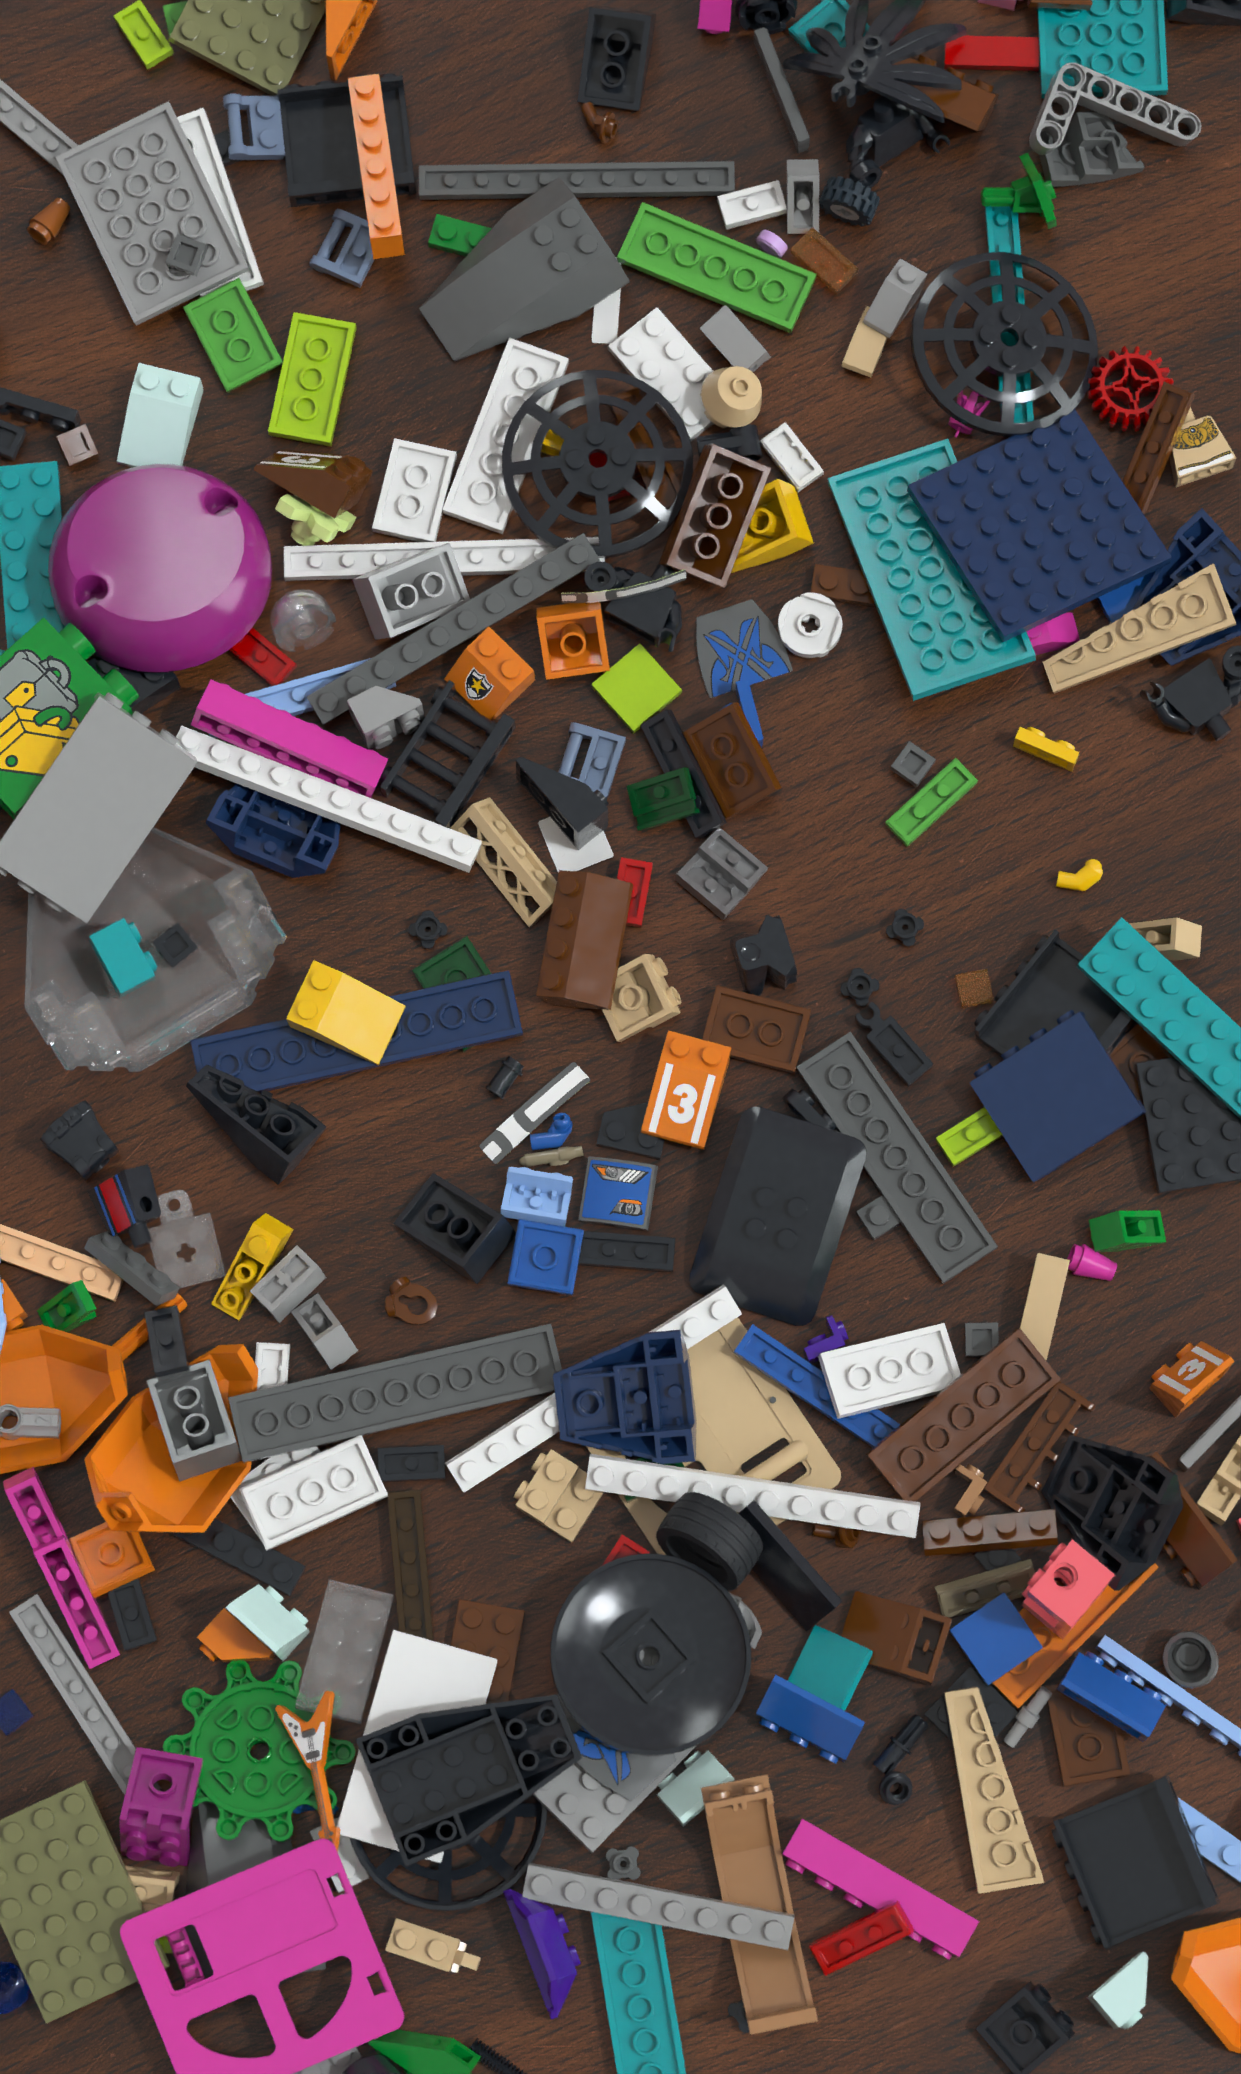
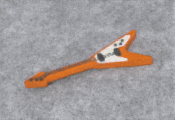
M325 1691L312 1718L308 1722L302 1720L283 1705H277L275 1710L305 1764L311 1770L322 1830L318 1831V1836L332 1841L338 1852L340 1827H335L324 1770L327 1760L335 1694L333 1691Z

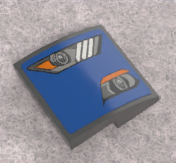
M588 1156L578 1220L583 1223L613 1225L617 1228L648 1231L658 1166L634 1161Z

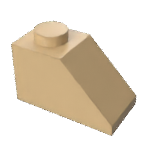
M1180 918L1130 923L1166 959L1176 961L1200 958L1201 925Z

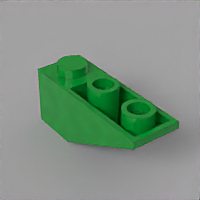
M394 2030L368 2042L379 2055H384L387 2059H391L402 2066L407 2074H471L481 2058L477 2053L454 2038L404 2030Z

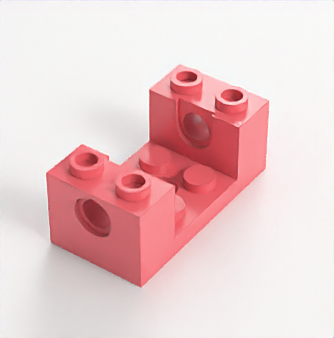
M1073 1539L1067 1546L1062 1542L1050 1555V1560L1043 1567V1570L1040 1568L1027 1583V1588L1021 1594L1026 1598L1021 1606L1062 1640L1104 1591L1115 1575ZM1054 1580L1062 1582L1065 1587L1058 1586Z

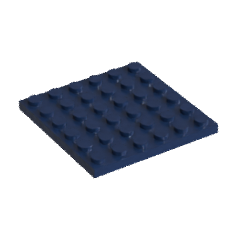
M1075 409L1070 414L1063 416L1059 422L1047 428H1037L1032 433L1012 436L909 484L907 488L908 494L1002 642L1143 577L1171 562V555Z

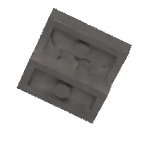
M719 827L699 847L697 853L681 868L674 880L724 920L766 873L768 867Z

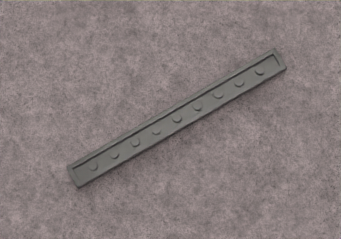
M734 161L419 165L420 200L528 198L558 177L564 181L576 198L721 196L735 192Z
M582 533L308 695L307 699L324 725L349 710L348 699L374 686L389 687L482 632L488 626H492L585 571L591 564L600 562V559L585 534Z

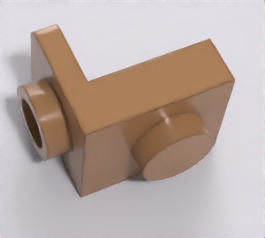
M959 1464L955 1474L970 1483L953 1512L960 1517H966L969 1512L975 1515L985 1500L980 1494L987 1481L982 1479L985 1474L976 1467L968 1464L965 1468Z

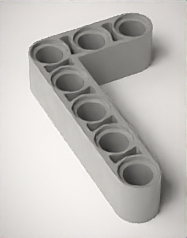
M1071 62L1062 66L1052 77L1031 131L1029 144L1032 150L1040 155H1046L1054 151L1064 139L1077 104L1175 146H1185L1195 139L1201 132V122L1192 112L1078 63ZM1064 73L1070 74L1074 78L1075 85L1073 87L1064 83L1062 78ZM1092 86H1098L1102 89L1103 99H1098L1092 94ZM1121 98H1126L1131 102L1132 111H1126L1122 108L1120 104ZM1052 102L1059 103L1063 107V115L1060 116L1053 112ZM1150 110L1156 111L1160 115V124L1151 121L1149 117ZM1178 123L1187 125L1189 136H1184L1179 132ZM1041 131L1050 133L1053 139L1052 144H1045L1041 140Z

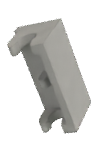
M726 305L700 327L701 331L733 367L740 366L754 372L771 358L764 347Z
M296 1245L250 1292L280 1323L327 1277L320 1267Z

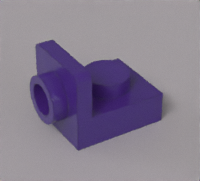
M833 1315L826 1317V1325L831 1337L826 1338V1335L822 1334L807 1341L808 1347L804 1348L803 1354L806 1361L811 1364L819 1361L818 1356L820 1353L844 1348L846 1345L844 1341L849 1339L842 1321L835 1322Z

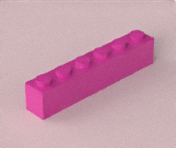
M212 679L196 708L191 726L249 752L372 798L388 761V758L381 756L374 750L365 749L350 742L345 737L336 736L321 729L316 724L307 723L292 716L285 710H278L263 703L256 697L247 696L232 689L227 684L218 683Z
M804 1819L800 1822L782 1854L787 1859L786 1866L800 1874H803L805 1870L817 1876L814 1880L815 1883L831 1892L835 1886L846 1893L843 1899L860 1909L863 1904H866L877 1911L898 1900L914 1928L913 1934L908 1935V1937L918 1943L921 1942L922 1938L933 1943L932 1951L950 1960L952 1955L957 1958L960 1957L979 1923L973 1917Z

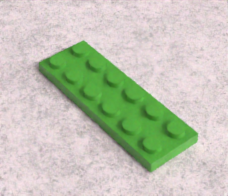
M643 202L617 256L619 263L723 306L726 305L728 308L788 333H792L816 280V274Z

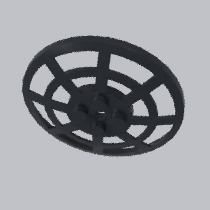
M987 252L969 256L953 263L942 271L927 287L917 304L912 320L910 338L912 358L917 374L926 391L937 405L952 418L969 428L985 434L1012 437L1032 433L1037 428H1047L1059 422L1063 416L1070 414L1082 401L1090 387L1088 380L1094 377L1092 368L1094 366L1097 367L1098 344L1096 330L1091 314L1082 297L1057 271L1040 261L1024 255L1007 252ZM999 260L1001 276L983 278L970 284L968 287L952 276L959 270L974 263ZM1012 262L1035 268L1052 278L1059 285L1048 293L1045 289L1031 281L1014 277ZM941 285H944L957 297L953 300L947 311L943 328L924 329V319L928 306L936 291ZM1002 285V301L995 302L989 306L974 294L986 287ZM1015 286L1029 290L1042 300L1032 309L1016 302ZM1066 295L1072 298L1082 314L1089 334V341L1072 337L1068 318L1058 303ZM965 302L978 316L971 328H954L957 313ZM1050 309L1053 310L1060 323L1063 336L1046 334L1045 327L1040 318ZM1007 332L1012 334L1016 344L1014 346L1005 345L1001 341V333ZM943 341L947 360L954 373L958 376L945 389L937 382L929 367L924 342ZM954 341L970 342L971 351L976 360L966 369L957 355ZM1046 347L1063 349L1060 365L1053 375L1040 361ZM1073 351L1089 354V363L1085 377L1077 392L1070 399L1059 382L1063 379L1069 368ZM984 369L996 376L1003 377V391L991 389L978 382L975 378ZM1031 370L1042 382L1041 386L1033 390L1016 393V377L1023 376ZM967 386L973 392L986 399L1002 403L1001 422L977 416L961 407L953 399ZM1050 393L1060 406L1057 411L1041 419L1025 423H1014L1015 404L1034 401Z
M585 370L569 373L550 381L536 390L522 404L513 417L506 433L502 450V477L505 492L521 522L537 538L555 549L569 542V540L561 538L548 530L559 515L579 524L598 526L599 545H591L598 558L626 555L645 547L662 535L679 514L693 476V452L690 437L682 418L673 405L659 391L644 381L624 373L609 370ZM596 378L623 381L641 389L647 395L636 406L617 397L598 395ZM583 379L585 396L565 402L552 413L536 404L544 395L555 388ZM657 402L666 410L674 422L681 438L682 448H663L658 430L646 416ZM599 404L614 406L629 414L616 426L601 421ZM586 406L587 423L572 430L559 420L561 416L569 411ZM526 414H529L542 423L533 440L531 459L512 462V448L515 435L521 421ZM638 422L648 432L654 448L635 449L628 433ZM551 430L564 440L560 455L540 458L543 441L547 432ZM593 453L604 454L607 458V463L600 468L593 467L588 460ZM665 461H684V472L680 489L674 503L667 510L654 498L663 479ZM636 462H655L653 478L647 490L633 479ZM560 469L567 486L557 498L546 485L542 471ZM532 473L539 493L550 506L539 521L529 513L522 503L515 487L513 476ZM624 489L637 500L622 511L613 514L609 512L608 498L620 493ZM578 493L581 496L595 499L597 515L580 513L570 509L567 505ZM644 508L648 509L659 520L652 528L640 536L622 543L612 544L611 525L630 519Z
M537 1799L536 1803H520L502 1816L505 1817V1824L493 1848L478 1834L470 1841L444 1851L442 1861L438 1863V1870L423 1867L417 1863L405 1867L400 1852L389 1848L386 1849L391 1855L376 1868L366 1854L361 1840L350 1838V1842L362 1867L373 1881L392 1896L407 1904L423 1909L438 1911L464 1910L484 1904L504 1893V1890L509 1889L528 1869V1864L532 1863L540 1848L546 1827L547 1809ZM516 1817H536L535 1829L530 1845L520 1863L513 1869L500 1854L504 1851L511 1838ZM470 1844L482 1857L478 1862L468 1867L452 1870V1850ZM401 1864L405 1869L418 1876L438 1880V1900H429L409 1894L386 1878ZM489 1865L504 1878L498 1885L480 1895L452 1901V1880L473 1876Z

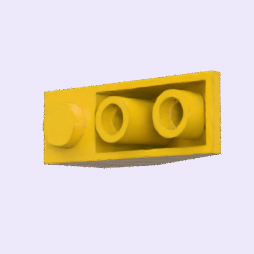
M267 1213L253 1222L211 1304L239 1321L254 1298L250 1290L271 1271L294 1229Z

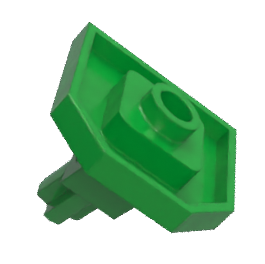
M1028 153L1019 156L1026 174L1025 177L1011 182L1010 188L985 187L981 191L980 198L983 206L1010 207L1012 212L1041 213L1048 229L1057 226L1053 212L1055 209L1052 203V199L1057 198L1050 180L1044 182Z

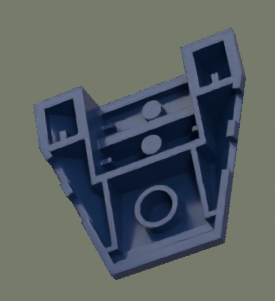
M1203 508L1178 529L1167 550L1172 557L1170 564L1155 571L1133 610L1146 604L1157 595L1172 589L1178 583L1209 565L1214 564L1237 625L1161 653L1160 655L1170 666L1241 635V551L1231 542L1224 531Z
M236 784L229 791L226 789L219 796L206 820L208 827L232 853L291 878L325 873L338 849L340 823L240 784Z
M681 1330L648 1332L553 1374L560 1440L597 1449L604 1448L621 1452L622 1455L646 1458L659 1464L696 1461L697 1420L690 1358Z

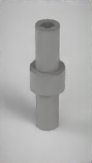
M1041 1686L1028 1706L1023 1705L1016 1715L1017 1721L1003 1739L1006 1744L1014 1748L1026 1730L1033 1728L1040 1718L1039 1712L1052 1695L1050 1690Z

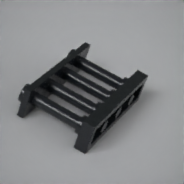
M450 680L444 688L440 686L431 699L433 706L393 768L388 766L379 780V783L382 784L380 789L383 796L388 798L393 788L432 810L436 817L435 823L450 828L455 823L516 728L515 719L505 713L499 721L496 719L492 721L453 698L456 689L455 683ZM445 708L486 732L485 736L488 738L482 748L480 746L475 748L436 724ZM428 734L469 759L468 762L471 765L465 774L462 772L457 774L419 751ZM411 761L452 785L451 789L454 791L447 801L445 799L440 801L401 777Z

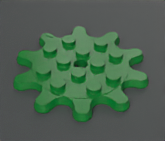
M244 1660L231 1661L226 1667L227 1687L221 1694L209 1695L196 1687L189 1688L184 1692L182 1703L184 1708L194 1716V1727L187 1734L171 1735L164 1741L163 1752L203 1758L193 1808L203 1802H211L218 1807L220 1813L216 1824V1831L220 1838L233 1840L238 1837L243 1825L247 1821L258 1819L266 1824L268 1833L273 1840L284 1842L293 1833L291 1821L293 1811L301 1805H309L318 1811L311 1770L305 1764L278 1716L275 1707L283 1705L302 1720L308 1722L312 1718L324 1693L315 1698H307L300 1693L299 1682L302 1677V1670L299 1664L294 1661H285L280 1664L275 1676L269 1681H258L251 1674L248 1663ZM335 1692L332 1717L340 1712L342 1708V1700ZM329 1736L327 1760L324 1767L325 1772L333 1765H346L353 1761L356 1752L354 1745L350 1741L337 1740ZM257 1743H264L269 1748L267 1756L260 1760L253 1758L250 1755L252 1746ZM328 1787L331 1808L333 1810L337 1804V1797L334 1791Z

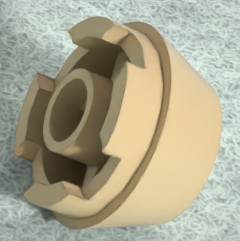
M740 366L720 368L710 373L704 380L700 395L706 409L704 413L712 423L722 428L727 426L743 427L750 424L758 416L762 403V388L759 379L752 371Z

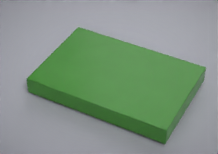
M240 278L183 307L227 393L283 364Z

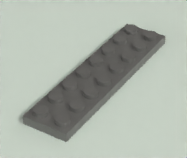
M851 1031L796 1067L797 1072L825 1113L836 1124L838 1132L856 1137L863 1142L867 1151L863 1166L864 1170L901 1221L902 1226L942 1284L998 1248Z

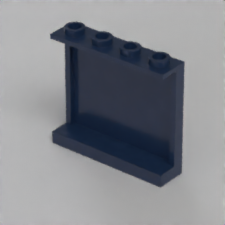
M1073 1010L1065 1013L1056 1019L1058 1026L1049 1032L1045 1028L1037 1031L1028 1038L1031 1042L1021 1050L1017 1045L1001 1055L1004 1061L994 1067L990 1063L986 1064L973 1073L976 1079L969 1082L1032 1182H1037L1147 1112L1141 1101L1137 1100L1085 1019L1086 1015L1084 1012L1075 1014Z

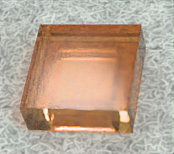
M987 969L955 975L961 1008L994 1001Z

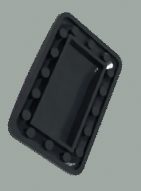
M753 1106L745 1110L740 1117L692 1265L689 1282L693 1290L700 1295L706 1296L724 1285L740 1308L796 1326L807 1325L811 1322L816 1314L866 1160L867 1151L863 1142L856 1137L764 1107Z

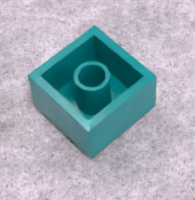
M125 918L89 936V943L119 998L155 979L154 971L158 968L149 950L144 953L138 943L141 942L142 937L134 922L127 924Z

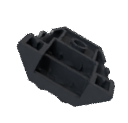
M1075 1435L1069 1436L1041 1491L1052 1510L1055 1509L1056 1516L1061 1524H1066L1072 1533L1073 1540L1115 1574L1108 1584L1114 1591L1121 1590L1155 1563L1183 1508L1178 1475L1156 1458Z

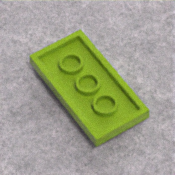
M293 313L268 429L270 436L332 446L357 328L356 323Z

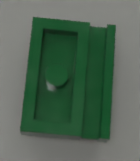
M683 767L626 786L634 817L637 818L638 831L652 829L700 813L695 803L696 796L689 768Z

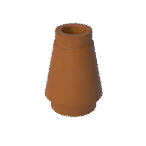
M56 198L29 220L30 225L27 227V232L35 241L42 245H47L49 241H54L68 213L71 211L70 206L63 199Z

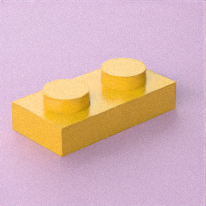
M1020 727L1014 739L1013 747L1071 772L1079 756V752L1074 750L1075 747L1072 744L1063 740L1054 742L1047 739L1042 731L1033 727H1028L1027 729Z

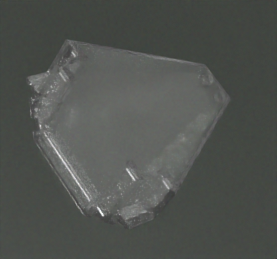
M153 827L88 923H85L64 908L61 912L53 909L45 902L47 897L38 891H35L34 894L28 892L24 1008L45 1043L51 1046L65 1070H74L77 1066H88L90 1071H113L115 1067H126L129 1072H141L189 1043L190 1040L199 1037L252 1005L257 996L255 988L260 979L266 978L275 961L273 953L277 945L284 944L287 935L271 913L272 908L251 870ZM125 918L127 924L134 922L142 937L141 942L138 943L143 953L149 950L158 968L154 971L155 979L119 998L89 943V936ZM178 922L197 945L198 949L172 968L153 944V941Z

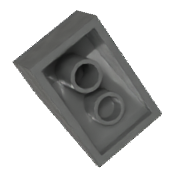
M210 1359L189 1366L188 1371L146 1380L179 1481L242 1461Z

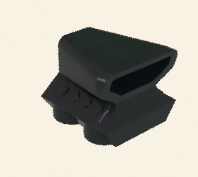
M766 915L758 934H741L731 938V951L745 993L761 996L767 977L784 990L788 984L797 982L796 975L798 974L794 957L780 915L775 917Z

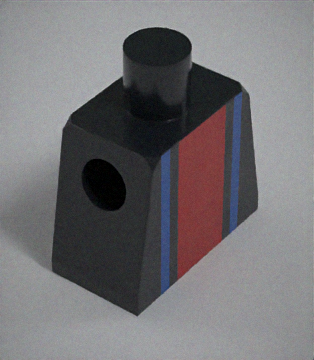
M148 1164L123 1170L87 1191L111 1236L129 1233L134 1248H140L153 1242L147 1224L160 1217L161 1209Z

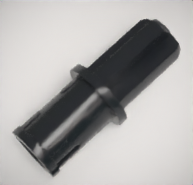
M914 1714L895 1738L893 1736L890 1737L891 1742L872 1764L886 1775L893 1772L907 1753L909 1755L912 1753L909 1750L928 1728L927 1722L919 1715Z

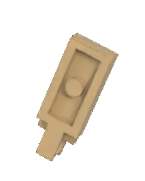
M397 1918L395 1919L385 1951L455 1973H458L460 1965L477 1971L481 1957L466 1953L467 1944L460 1942L459 1939Z

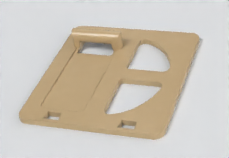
M738 1317L687 1349L690 1358L697 1420L696 1461L700 1462L706 1471L773 1480L798 1462H802L806 1468V1473L791 1484L833 1489L840 1483L841 1471L788 1391L733 1353L747 1333L746 1328ZM771 1397L776 1398V1402L774 1404L770 1403L769 1401ZM785 1438L788 1441V1446L744 1474L741 1470L743 1463L778 1440ZM586 1446L591 1454L626 1459L625 1455H622L621 1452ZM683 1462V1465L686 1467L693 1462ZM618 1494L655 1552L666 1555L657 1542L656 1533L667 1513L649 1498L639 1497L627 1503L624 1495ZM769 1516L776 1525L787 1520Z

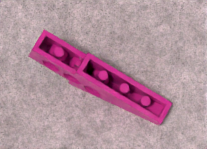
M34 1467L4 1480V1490L89 1669L119 1656V1649L96 1598L90 1592L68 1536L54 1511Z

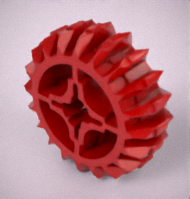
M1126 346L1122 347L1120 356L1112 349L1108 355L1109 359L1101 357L1098 362L1100 367L1094 366L1092 368L1094 377L1088 380V384L1092 388L1088 391V398L1095 400L1091 406L1092 410H1101L1099 414L1100 421L1110 417L1109 426L1111 428L1117 422L1122 423L1121 430L1123 432L1127 430L1128 424H1132L1136 432L1140 430L1141 422L1146 426L1163 383L1166 382L1171 385L1174 383L1172 378H1166L1170 372L1169 367L1159 368L1162 364L1161 357L1152 361L1150 359L1152 355L1151 350H1147L1143 356L1139 354L1140 348L1138 346L1134 348L1133 353H1129ZM1122 369V379L1113 382L1112 385L1105 386L1107 378L1112 373ZM1134 369L1144 372L1149 377L1139 376ZM1127 380L1132 390H1135L1134 398L1129 388H1126ZM1149 392H1156L1154 400L1147 406L1139 409L1140 398L1148 396ZM1112 401L1123 402L1127 409L1119 407Z

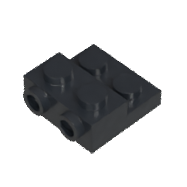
M1031 1981L976 2028L1013 2074L1031 2073L1075 2034L1071 2029L1074 2023L1069 2015L1063 2010L1057 2012L1049 2003L1051 1995L1047 1989L1041 1984L1035 1986Z

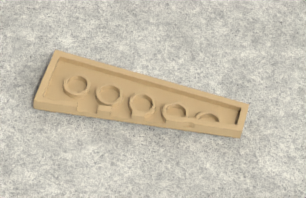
M1209 565L1178 583L1172 589L1157 595L1146 604L1126 613L1122 618L1106 627L1100 628L1089 637L1076 642L1045 660L1043 665L1053 692L1058 693L1237 625L1215 565Z
M978 1687L944 1692L977 1893L1044 1883Z

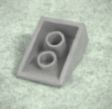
M450 543L380 567L352 579L374 639L392 638L443 616L470 600Z

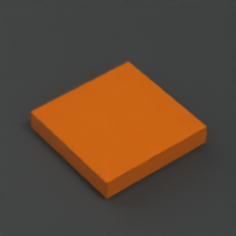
M104 1522L69 1539L94 1598L155 1571L139 1532L111 1531L108 1524Z

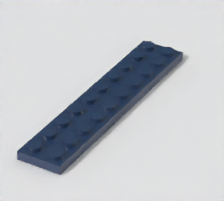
M508 970L389 996L405 1005L406 1008L379 1065L293 1029L289 1026L287 1020L284 1019L190 1040L196 1070L198 1073L205 1065H209L243 1080L244 1086L262 1093L263 1090H276L522 1036L523 1031L510 972Z

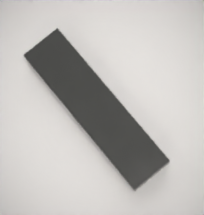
M763 27L754 30L756 50L797 153L807 151L810 137L767 28Z

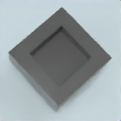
M177 234L165 263L171 268L197 277L208 246L202 242Z
M909 741L891 765L890 770L917 788L934 765L936 759Z
M883 1195L856 1211V1215L873 1241L901 1224V1221Z
M998 1322L965 1323V1358L983 1357L999 1343Z

